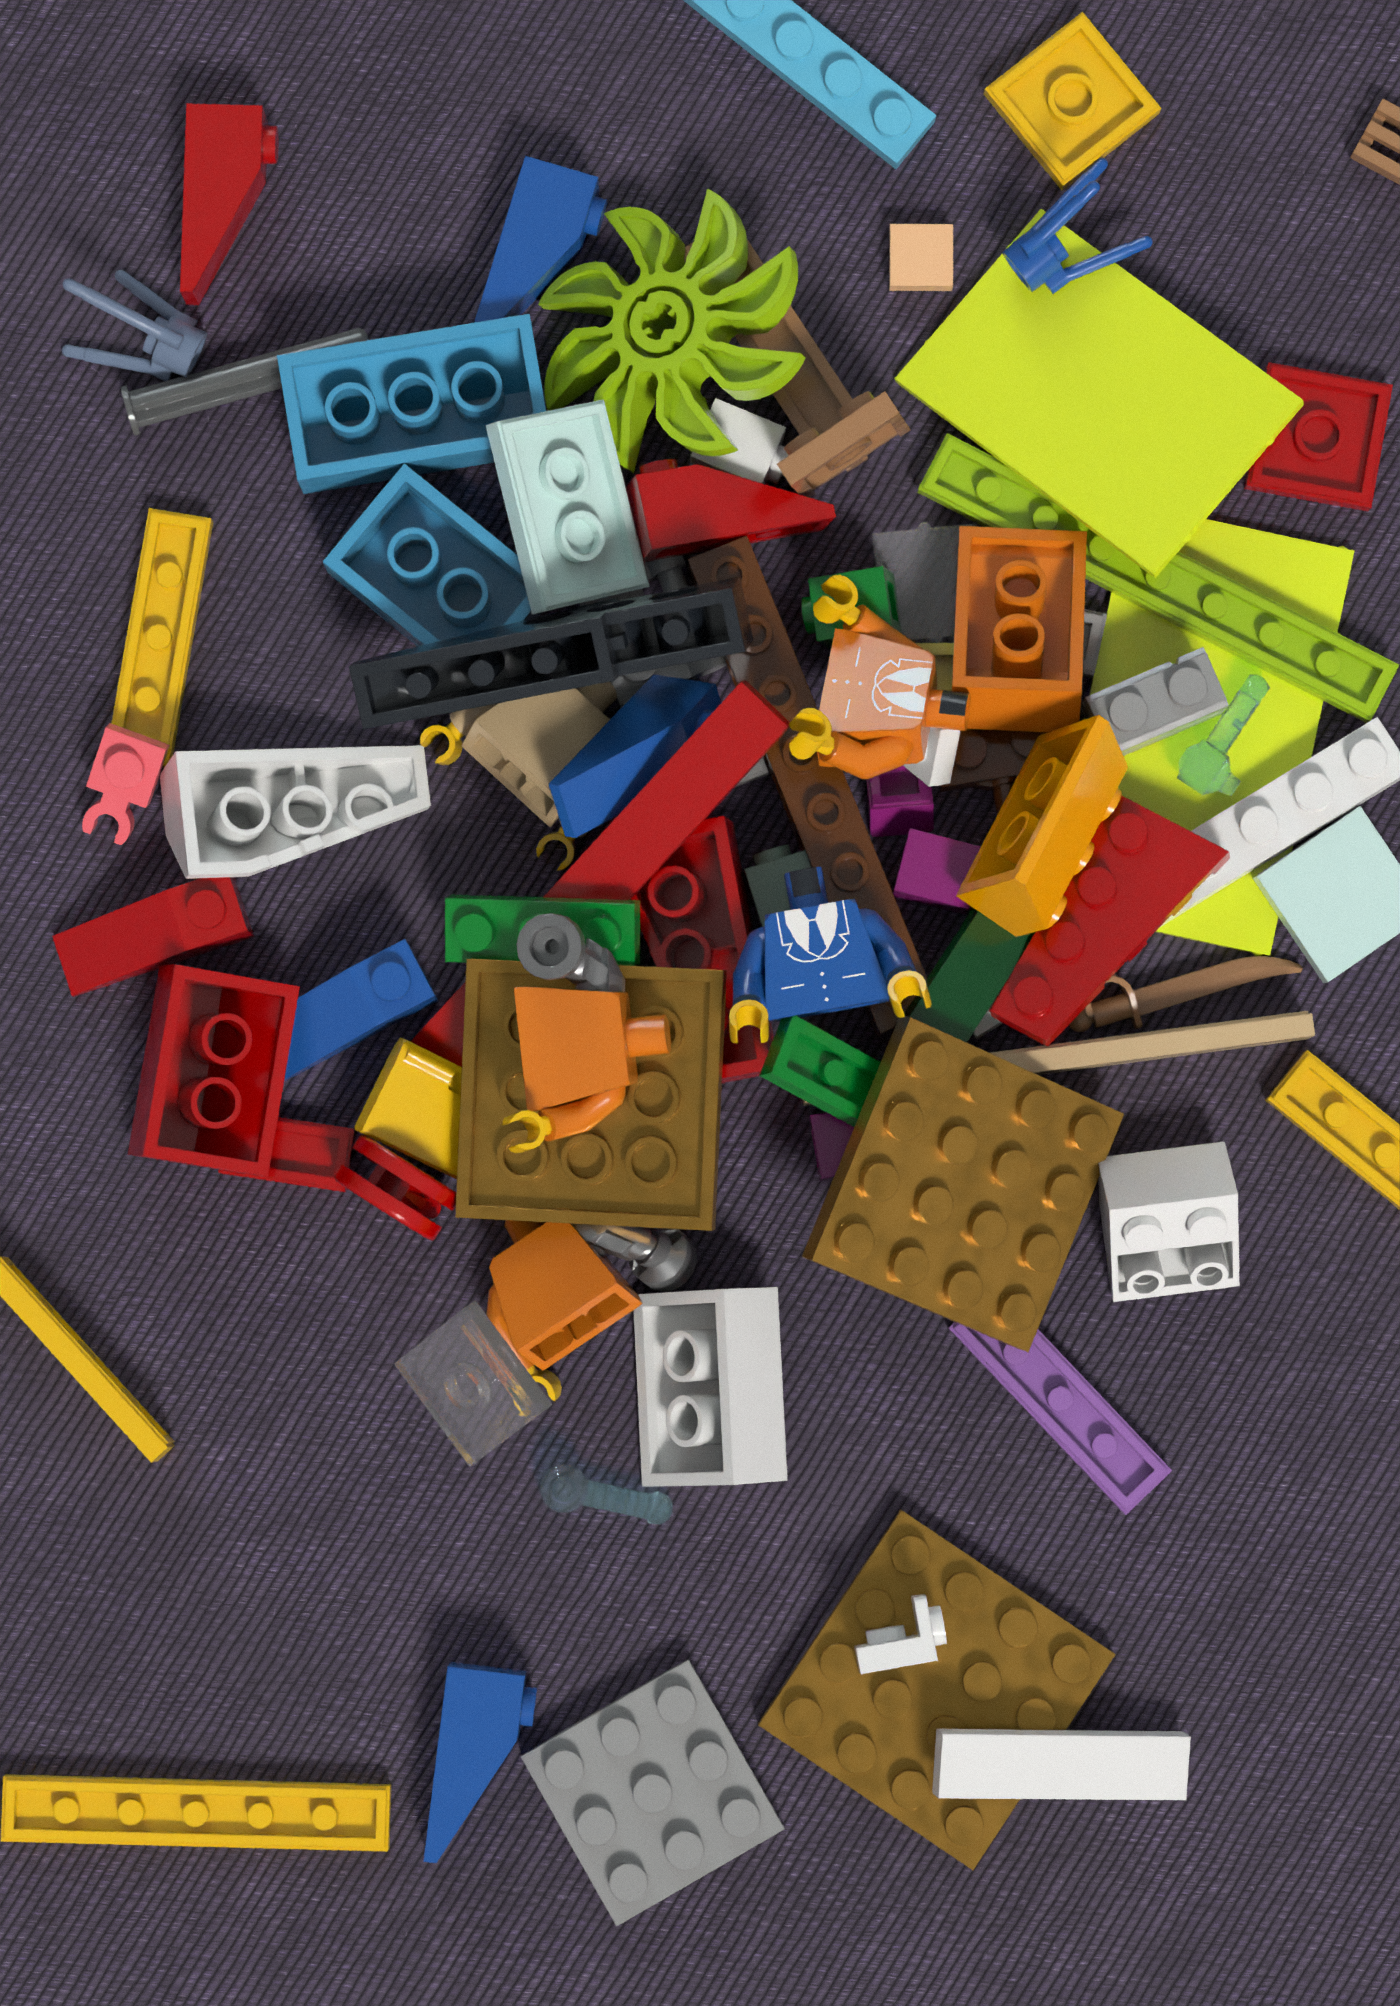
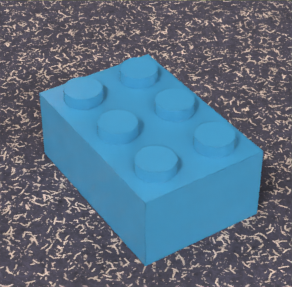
M405 463L323 560V564L331 577L416 646L536 618L541 614H532L518 555Z

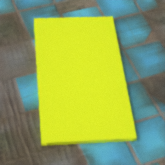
M1206 519L1192 535L1191 540L1186 542L1178 551L1338 633L1354 550H1349L1344 546L1335 547ZM1111 592L1106 613V623L1089 695L1166 662L1173 664L1178 657L1203 647L1229 705L1217 717L1125 755L1124 758L1128 769L1118 786L1122 796L1192 831L1312 757L1323 705L1321 699ZM1293 846L1169 921L1155 932L1246 951L1255 956H1270L1278 916L1253 880V877L1290 853Z

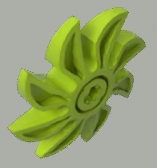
M709 189L706 191L695 239L686 257V263L684 260L685 244L665 221L653 212L638 207H623L604 213L630 248L636 264L640 267V276L635 283L629 285L606 262L595 261L583 263L569 269L547 288L538 303L543 309L598 314L612 318L605 327L593 326L573 329L557 346L549 362L545 377L544 395L547 409L550 411L565 407L598 382L607 378L595 392L594 401L604 399L619 463L632 473L635 470L647 419L655 405V399L656 419L661 427L674 440L691 452L705 456H722L738 451V448L710 412L706 399L700 392L701 385L711 376L734 399L750 401L775 393L797 374L806 358L801 353L744 348L729 344L730 340L737 334L754 335L768 333L784 317L792 303L798 282V262L795 251L788 246L741 281L735 283L747 266L748 241L746 231L736 211L720 195Z

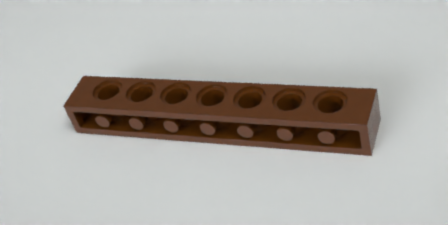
M744 536L689 558L687 560V572L693 586L736 577L741 578L754 640L745 652L723 656L734 688L741 681L746 680L789 722L805 708L817 709L748 537ZM789 728L763 756V759L800 851H806L811 868L822 867L828 903L855 899L859 909L867 908L876 911L905 942L917 973L921 974L926 981L927 976L843 770L836 767L819 766L817 751L805 760L794 757L790 752L789 743L799 732ZM916 995L908 996L902 1000L901 1006L904 1013ZM890 999L886 1003L864 1006L876 1038L894 1031L899 1017L894 1014Z

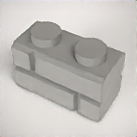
M1202 647L1178 657L1173 664L1166 662L1085 697L1081 704V710L1085 719L1100 715L1109 721L1122 754L1125 756L1217 717L1229 705L1209 657Z

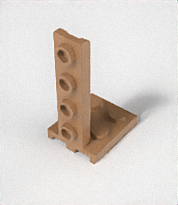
M749 241L747 266L735 283L741 281L763 265V262ZM693 242L685 247V261ZM791 305L780 322L768 333L735 335L740 345L744 348L797 352L806 357L797 374L784 387L773 393L799 433V436L783 448L788 456L777 463V466L789 484L800 495L812 497L816 494V489L844 470L847 472L851 471L867 460L868 454L898 434L901 437L911 430L885 391L875 398L870 391H867L852 399Z

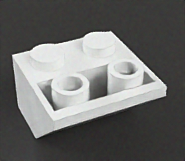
M1225 1141L1107 1156L1106 1160L1099 1162V1205L1113 1302L1240 1286L1238 1192Z

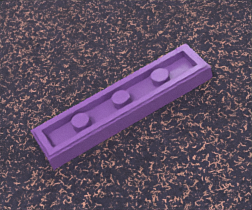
M953 1322L948 1327L956 1338L1123 1514L1127 1515L1172 1471L1039 1330L1036 1332L1029 1352H1026L956 1322Z

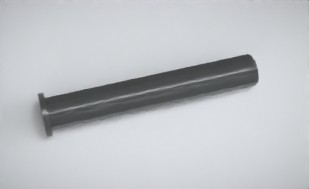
M357 328L190 374L186 378L179 377L132 391L128 390L127 385L120 387L134 436L141 434L140 427L281 389L282 384L277 355L369 340L368 335L364 329Z

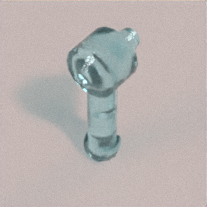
M1250 674L1206 740L1202 739L1200 743L1192 745L1185 750L1179 759L1177 779L1201 795L1216 791L1229 796L1233 795L1241 781L1231 772L1230 758L1227 753L1270 688L1263 677Z
M557 1464L550 1467L540 1481V1494L544 1503L550 1509L557 1512L568 1513L583 1505L648 1519L647 1522L650 1524H663L669 1520L673 1512V1504L670 1498L659 1491L650 1494L586 1480L584 1474L577 1467L570 1464Z

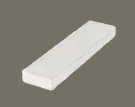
M936 1729L932 1793L937 1798L1186 1800L1191 1736L1183 1731Z

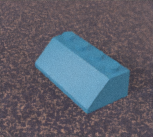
M530 314L277 355L297 481L303 494L391 480L404 463L418 475L494 463L485 425L546 411Z

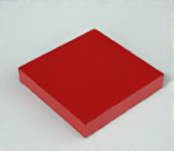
M1268 362L1265 372L1303 399L1304 405L1278 434L1274 443L1268 446L1249 468L1244 489L1368 512L1372 507L1393 385Z

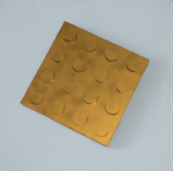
M467 959L455 1218L715 1230L727 970L618 965L625 978V992H628L632 1018L667 1015L671 1035V1052L668 1054L636 1057L638 1083L627 1086L623 1104L591 1130L553 1141L544 1140L534 1149L522 1153H513L508 1148L525 1143L528 1137L527 1129L521 1122L515 1121L502 1125L505 1117L527 1110L514 988L549 987L575 989V984L565 978L547 980L536 977L523 967L521 961Z
M911 1017L898 1018L802 1257L1012 1347L1029 1352L1100 1176L1099 1162L1106 1160L1124 1114Z
M900 1509L758 1722V1725L968 1868L974 1870L1020 1799L937 1798L932 1793L936 1729L1066 1730L1116 1654ZM925 1594L928 1607L940 1605L947 1644L935 1646L938 1661L865 1674L859 1673L854 1646L867 1643L866 1631L904 1625L906 1636L917 1635L911 1596Z

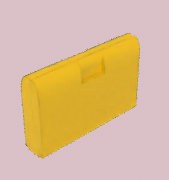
M400 1037L394 1045L354 1126L355 1130L457 1180L462 1067Z

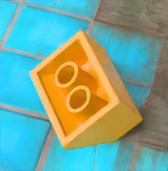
M1096 715L1037 737L956 894V897L1015 937L1048 929L1059 919L1067 904V898L1064 896V893L1073 875H1076L1085 867L1093 854L1094 843L1091 842V839L1100 822L1110 816L1120 801L1122 792L1118 789V786L1128 769V765L1109 721L1100 715Z

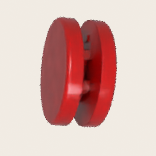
M364 1134L360 1135L352 1148L365 1155L368 1160L377 1166L367 1180L341 1164L334 1175L335 1181L416 1233L433 1241L442 1227L430 1219L438 1216L441 1211V1204L452 1211L456 1207V1192Z

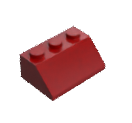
M177 964L159 966L127 1155L268 1177L300 986Z

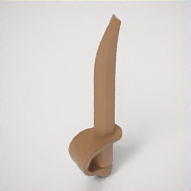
M1245 957L1223 962L1133 990L1131 985L1123 978L1114 974L1107 982L1118 983L1123 994L1090 1003L1069 1026L1073 1031L1084 1032L1091 1027L1092 1023L1095 1028L1130 1018L1134 1028L1138 1029L1142 1027L1141 1015L1248 982L1273 976L1301 973L1303 968L1300 964L1276 957Z

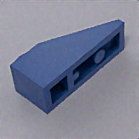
M525 156L475 322L522 315L582 252L586 235L598 236L606 211L607 199L598 197L599 181L597 176Z
M655 674L649 678L549 783V788L566 837L577 838L616 817L721 704L716 684Z
M406 939L355 964L298 997L284 1082L439 1001Z
M450 1662L447 1666L423 1862H438L516 1743L520 1733V1725L533 1727L537 1688L525 1686L527 1671Z

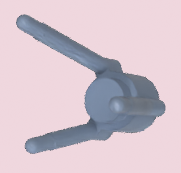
M124 270L116 271L115 279L165 319L158 316L153 321L73 279L67 278L63 281V288L68 292L147 333L143 351L152 355V360L69 344L62 347V354L64 356L150 374L163 381H169L173 373L185 378L187 375H190L207 338V332L196 328L198 320L175 309Z

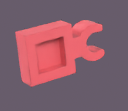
M111 723L106 726L86 787L102 792L103 795L85 813L82 822L83 832L91 834L98 823V817L108 814L113 816L119 825L114 843L122 845L133 831L135 822L130 804L133 803L147 808L150 804L170 746L169 744Z

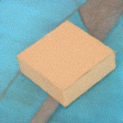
M890 224L889 291H952L953 224Z

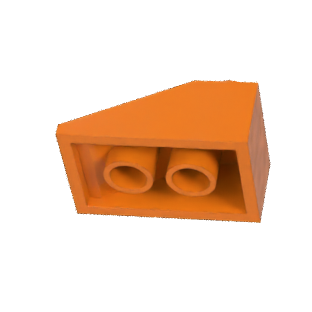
M959 526L952 691L966 692L971 695L967 729L1051 732L1079 722L1083 676L1087 531Z

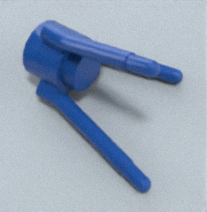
M1099 158L1029 231L1002 252L1012 270L1031 292L1045 284L1050 292L1054 294L1072 280L1121 261L1152 246V238L1143 236L1064 269L1062 268L1060 263L1068 258L1069 254L1055 233L1100 190V185L1095 180L1108 166L1105 158Z

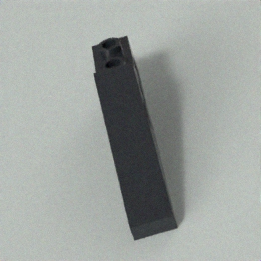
M736 577L624 600L613 598L356 661L349 666L362 727L363 729L615 681L618 676L741 653L747 650L754 639L741 578Z

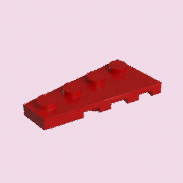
M1121 795L1114 811L1108 818L1100 822L1091 839V842L1094 843V851L1090 860L1079 873L1073 875L1064 893V896L1067 898V904L1062 915L1050 928L1035 932L990 1009L991 1016L1048 1047L1105 988L1104 984L1126 961L1130 962L1147 945V940L1171 915L1175 916L1192 898V893L1212 873L1215 875L1230 859L1228 850Z

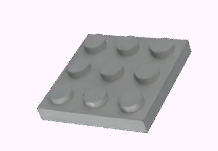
M689 1658L521 1754L524 1764L616 1926L785 1829Z

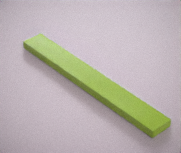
M948 433L918 488L917 493L983 527L1087 531L1085 579L1365 723L1370 722L1399 667V664L1180 552L1154 578L998 459Z

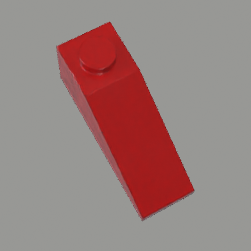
M186 103L180 293L186 305H200L266 184L267 164H277L278 126L268 125L263 105Z
M676 459L659 460L641 466L639 468L640 474L635 475L626 486L643 562L709 551L744 536L748 537L750 543L818 532L822 531L836 518L833 504L699 464L678 467Z
M235 877L200 878L164 890L52 937L71 996L75 997L159 969V966L171 965L252 938L254 934Z

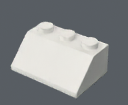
M778 1287L638 1294L643 1303L634 1309L642 1487L739 1485L788 1481Z

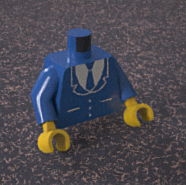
M822 867L806 868L784 874L790 910L765 915V926L755 929L747 937L733 972V1007L729 1014V1033L731 1042L738 1043L737 1031L743 1026L752 1025L760 1029L761 1043H765L769 1038V1024L780 1022L782 1018L791 1016L804 1018L889 1002V999L894 1014L902 1018L905 1017L901 1006L904 998L911 995L920 996L923 998L926 1009L930 1008L932 1003L926 981L921 974L917 973L905 942L874 910L867 908L859 909L855 899L828 903Z

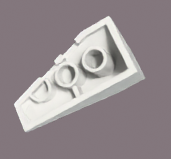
M424 746L175 751L160 774L165 833L186 879L249 877L423 812L431 806Z

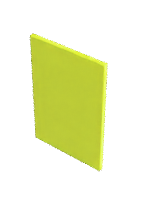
M1040 209L1013 242L1029 231L1046 212ZM1063 226L1055 233L1069 254V257L1060 263L1063 269L1101 253L1066 226ZM1003 254L1000 255L894 378L898 385L1154 578L1160 574L1183 545L1191 540L1195 531L1266 448L1274 443L1278 434L1304 405L1303 399L1118 264L1113 263L1072 280L1052 294L1045 284H1042L1033 292L1028 290L1012 270Z

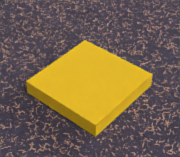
M1083 12L987 86L983 93L1061 190H1064L1078 179L1099 158L1107 156L1154 119L1161 111L1158 103Z

